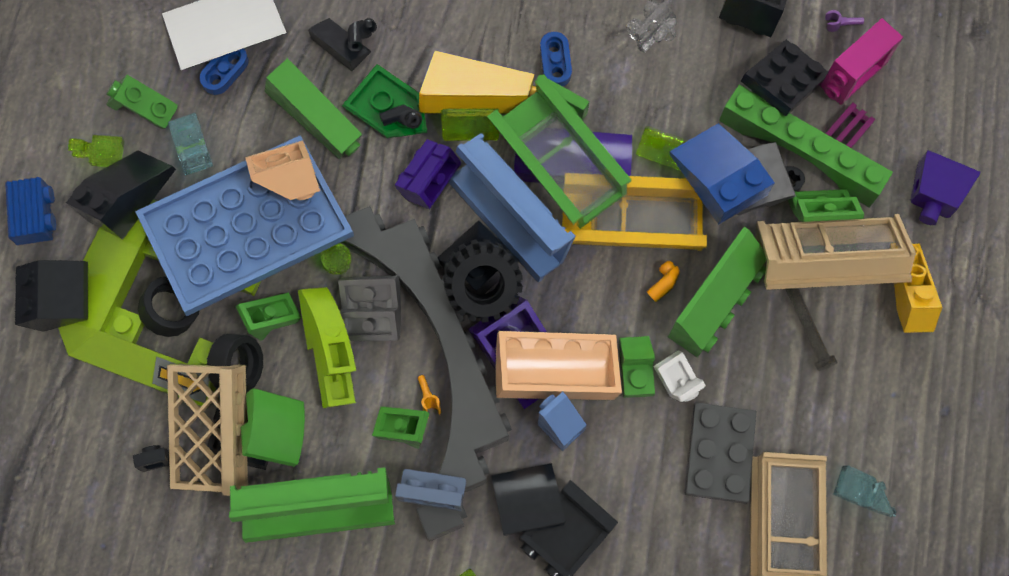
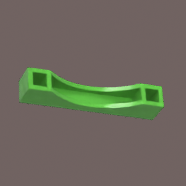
M738 85L725 105L719 120L742 135L756 137L772 143L776 142L777 145L798 154L824 172L840 189H847L850 197H857L860 203L869 208L878 198L893 173L891 170L792 114L784 116L759 95L741 85Z

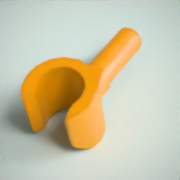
M419 376L418 381L423 393L421 401L422 410L427 411L430 408H435L440 415L439 398L430 392L425 376Z

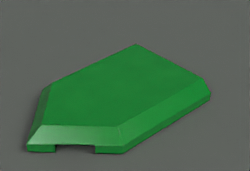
M376 64L342 105L344 109L386 138L427 133L425 113L419 112L422 116V123L417 128H408L398 122L383 126L379 115L380 112L400 105L409 106L419 112V92L378 64Z

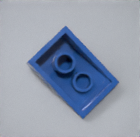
M719 123L669 152L718 225L768 196L775 184L758 158Z

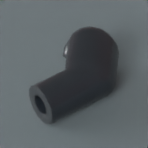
M367 18L364 21H356L349 26L348 48L351 51H360L362 49V40L369 38L377 30V25L373 19Z
M400 105L379 113L383 126L398 122L413 129L419 127L422 123L421 114L406 105Z

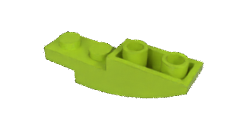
M327 287L298 290L307 350L313 349L323 408L356 403L351 373L356 371L354 356L344 321L332 294Z

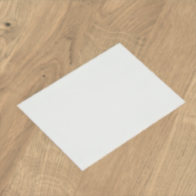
M199 0L162 13L181 70L286 33L273 0Z

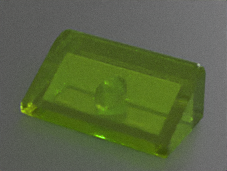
M496 109L441 110L443 140L470 141L480 133L484 135L483 140H499V131L487 117Z
M646 126L635 155L680 170L669 152L688 140Z

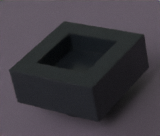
M160 445L145 447L142 449V453L132 455L135 468L142 472L169 466V451L164 447L161 448Z

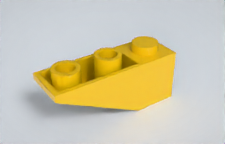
M890 244V249H899L897 244ZM912 244L916 252L911 271L912 281L894 283L897 313L904 333L934 332L942 310V304L920 244Z

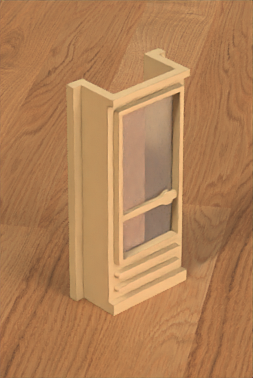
M894 214V218L765 224V221H757L755 238L764 249L767 259L764 278L766 290L912 281L911 271L916 252L899 214Z
M763 452L758 457L753 456L750 483V576H827V456Z

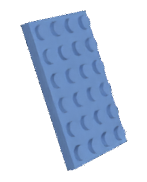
M300 135L269 150L296 143L303 139ZM306 145L305 147L310 156L320 189L319 192L314 193V196L309 199L297 200L296 198L289 200L251 181L245 160L135 211L186 316L354 236L349 223Z

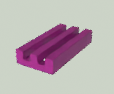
M853 102L826 132L827 135L832 137L846 119L853 115L855 118L836 138V140L842 142L857 123L861 121L864 125L846 144L850 148L857 143L876 120L872 116L870 118L865 115L867 112L863 109L859 111L856 108L857 105Z

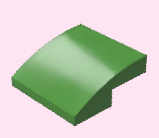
M847 189L795 192L796 197L788 200L794 215L802 222L864 218V212L857 197H850Z
M255 388L251 389L246 393L248 422L241 426L242 455L295 467L299 463L303 445L305 424L304 402Z

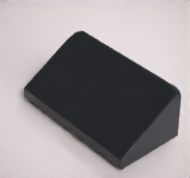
M330 18L312 26L308 30L310 38L350 71H353L371 53L363 44L360 51H351L348 48V32Z

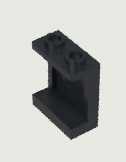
M570 480L560 492L566 523L527 531L519 539L523 543L520 547L522 551L532 560L539 557L547 565L544 570L550 576H573L618 524V521Z

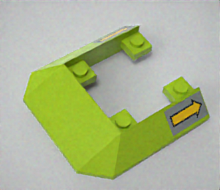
M139 219L123 240L99 228L83 260L88 262V320L58 328L68 356L168 394L167 365H207L208 354L213 342L199 337L188 363L137 345L136 343L145 325L140 320L139 314L122 309L121 307L145 257L157 261L159 259ZM261 281L241 290V292L255 296ZM178 372V384L186 391L194 381L185 372ZM207 376L203 381L215 392L216 388L211 383L209 376ZM198 386L189 395L198 406H202L209 399Z

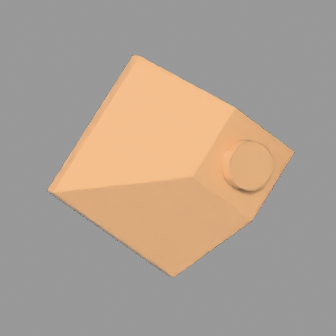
M303 140L245 157L251 181L289 200L296 198L297 200H306L314 196V193L320 191L311 159Z

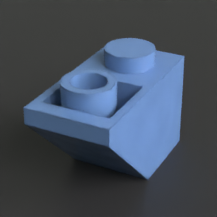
M563 391L557 397L553 394L550 395L539 406L541 410L538 412V426L562 451L585 431L586 423Z

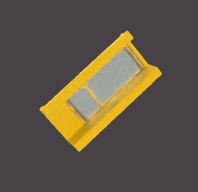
M565 173L563 192L579 212H582L613 188L603 175ZM629 176L631 182L627 184V194L581 229L576 223L573 225L564 212H562V227H565L567 233L571 231L576 236L572 244L693 249L697 251H702L703 248L707 247V235H703V202L686 178Z

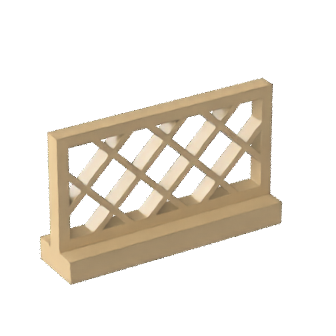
M167 365L170 489L222 492V495L230 496V486L235 485L237 490L241 489V486H248L247 456L242 455L241 426L247 423L246 365ZM178 372H185L194 381L186 391L178 384ZM210 373L219 374L220 387L215 392L203 381ZM197 386L209 398L201 407L189 396ZM183 401L194 412L187 422L179 415L178 407ZM212 402L220 410V419L215 424L204 413ZM198 417L209 428L208 432L201 439L190 427ZM184 432L195 443L188 453L179 445V437ZM212 434L221 442V450L216 455L204 443ZM198 448L210 460L202 469L191 459V456ZM184 463L196 475L190 482L180 481V467ZM213 464L221 472V483H213L205 474Z

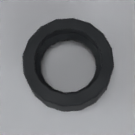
M167 276L159 277L148 285L139 299L138 312L140 320L147 329L156 335L165 337L179 336L190 328L199 315L200 310L189 316L185 315L180 321L173 322L160 317L153 309V297L159 292L173 294L175 292Z
M223 334L211 346L207 365L231 366L233 353L238 348L240 365H246V392H249L256 386L262 374L263 353L261 346L255 338L249 335ZM210 373L208 375L214 387L218 389L220 387L219 374Z

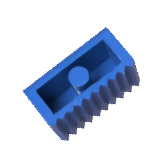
M41 177L18 181L13 180L12 182L7 181L5 186L8 238L16 245L53 240L52 231L56 230V219L54 214L51 213L50 203L55 201L52 187L48 186Z

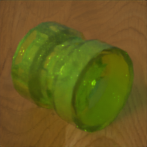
M338 243L322 251V265L329 274L342 275L350 268L351 253L344 244Z

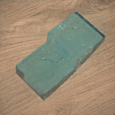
M196 113L169 121L171 135L185 175L212 167L213 163Z

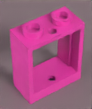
M881 18L833 62L821 84L825 94L842 105L888 63L902 41L903 36Z

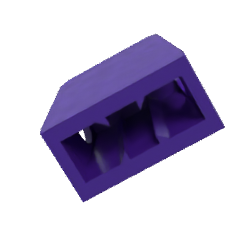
M927 150L917 164L910 199L912 204L923 208L919 220L927 225H936L939 216L950 218L962 204L979 177L980 171Z

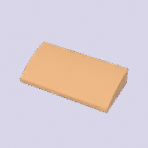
M499 331L497 333L496 398L547 399L552 394L557 397L563 391L569 399L615 400L622 393L616 335Z

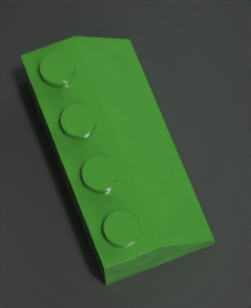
M743 227L678 317L668 338L697 358L703 350L709 353L718 340L714 336L718 328L721 327L725 330L735 316L731 312L735 304L737 303L742 306L751 293L747 288L752 280L758 283L765 274L766 267L763 265L767 259L764 249L749 229Z

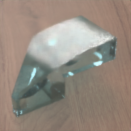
M849 465L842 466L833 495L889 517H895L897 513L895 507L890 506L884 492L886 486L883 481L877 482L875 477Z

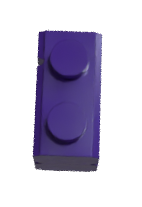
M427 139L422 147L415 152L414 158L405 171L399 175L395 187L407 201L419 204L430 210L462 162L449 146Z

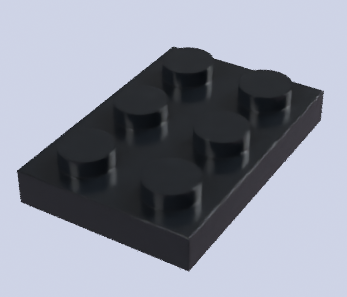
M786 39L748 70L741 79V82L784 116H787L823 83L828 71L818 61L811 59L797 45Z

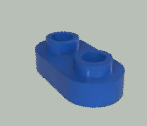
M549 32L542 37L540 42L543 74L553 82L565 86L569 83L572 74L569 43L566 36L562 33ZM552 47L558 48V51L552 52L549 49ZM555 72H559L562 74V76L554 77L552 74Z
M243 48L214 58L205 66L200 73V82L207 93L212 95L224 93L241 75L249 63L245 49ZM234 59L239 60L236 64L230 63ZM214 80H221L218 84H212Z

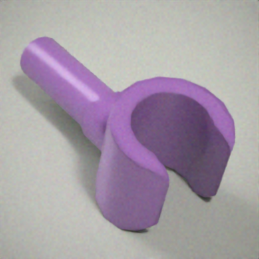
M836 10L828 11L825 16V20L836 21L834 23H827L826 28L830 32L837 31L840 26L864 24L863 17H842L841 13Z

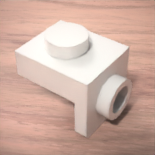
M679 350L653 366L669 396L680 402L694 399L698 396L699 391L706 386L703 380L696 378L685 355Z

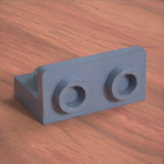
M405 469L403 470L401 484H397L395 496L401 502L462 511L466 479Z

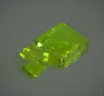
M93 135L92 143L72 138L69 139L68 151H72L73 157L89 158L91 166L108 167L122 159L125 141L122 137Z

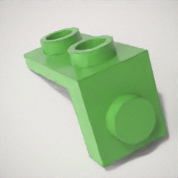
M126 75L119 82L114 80L106 94L110 96L106 104L107 106L116 111L124 106L161 129H165L178 107L173 101L129 75Z

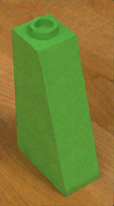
M288 58L266 77L265 93L338 159L344 154L348 157L351 156L361 146L358 141L362 133Z

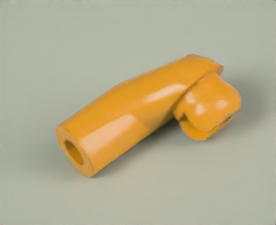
M666 261L659 267L663 277L646 291L655 302L673 289L679 277V267H675L672 261Z

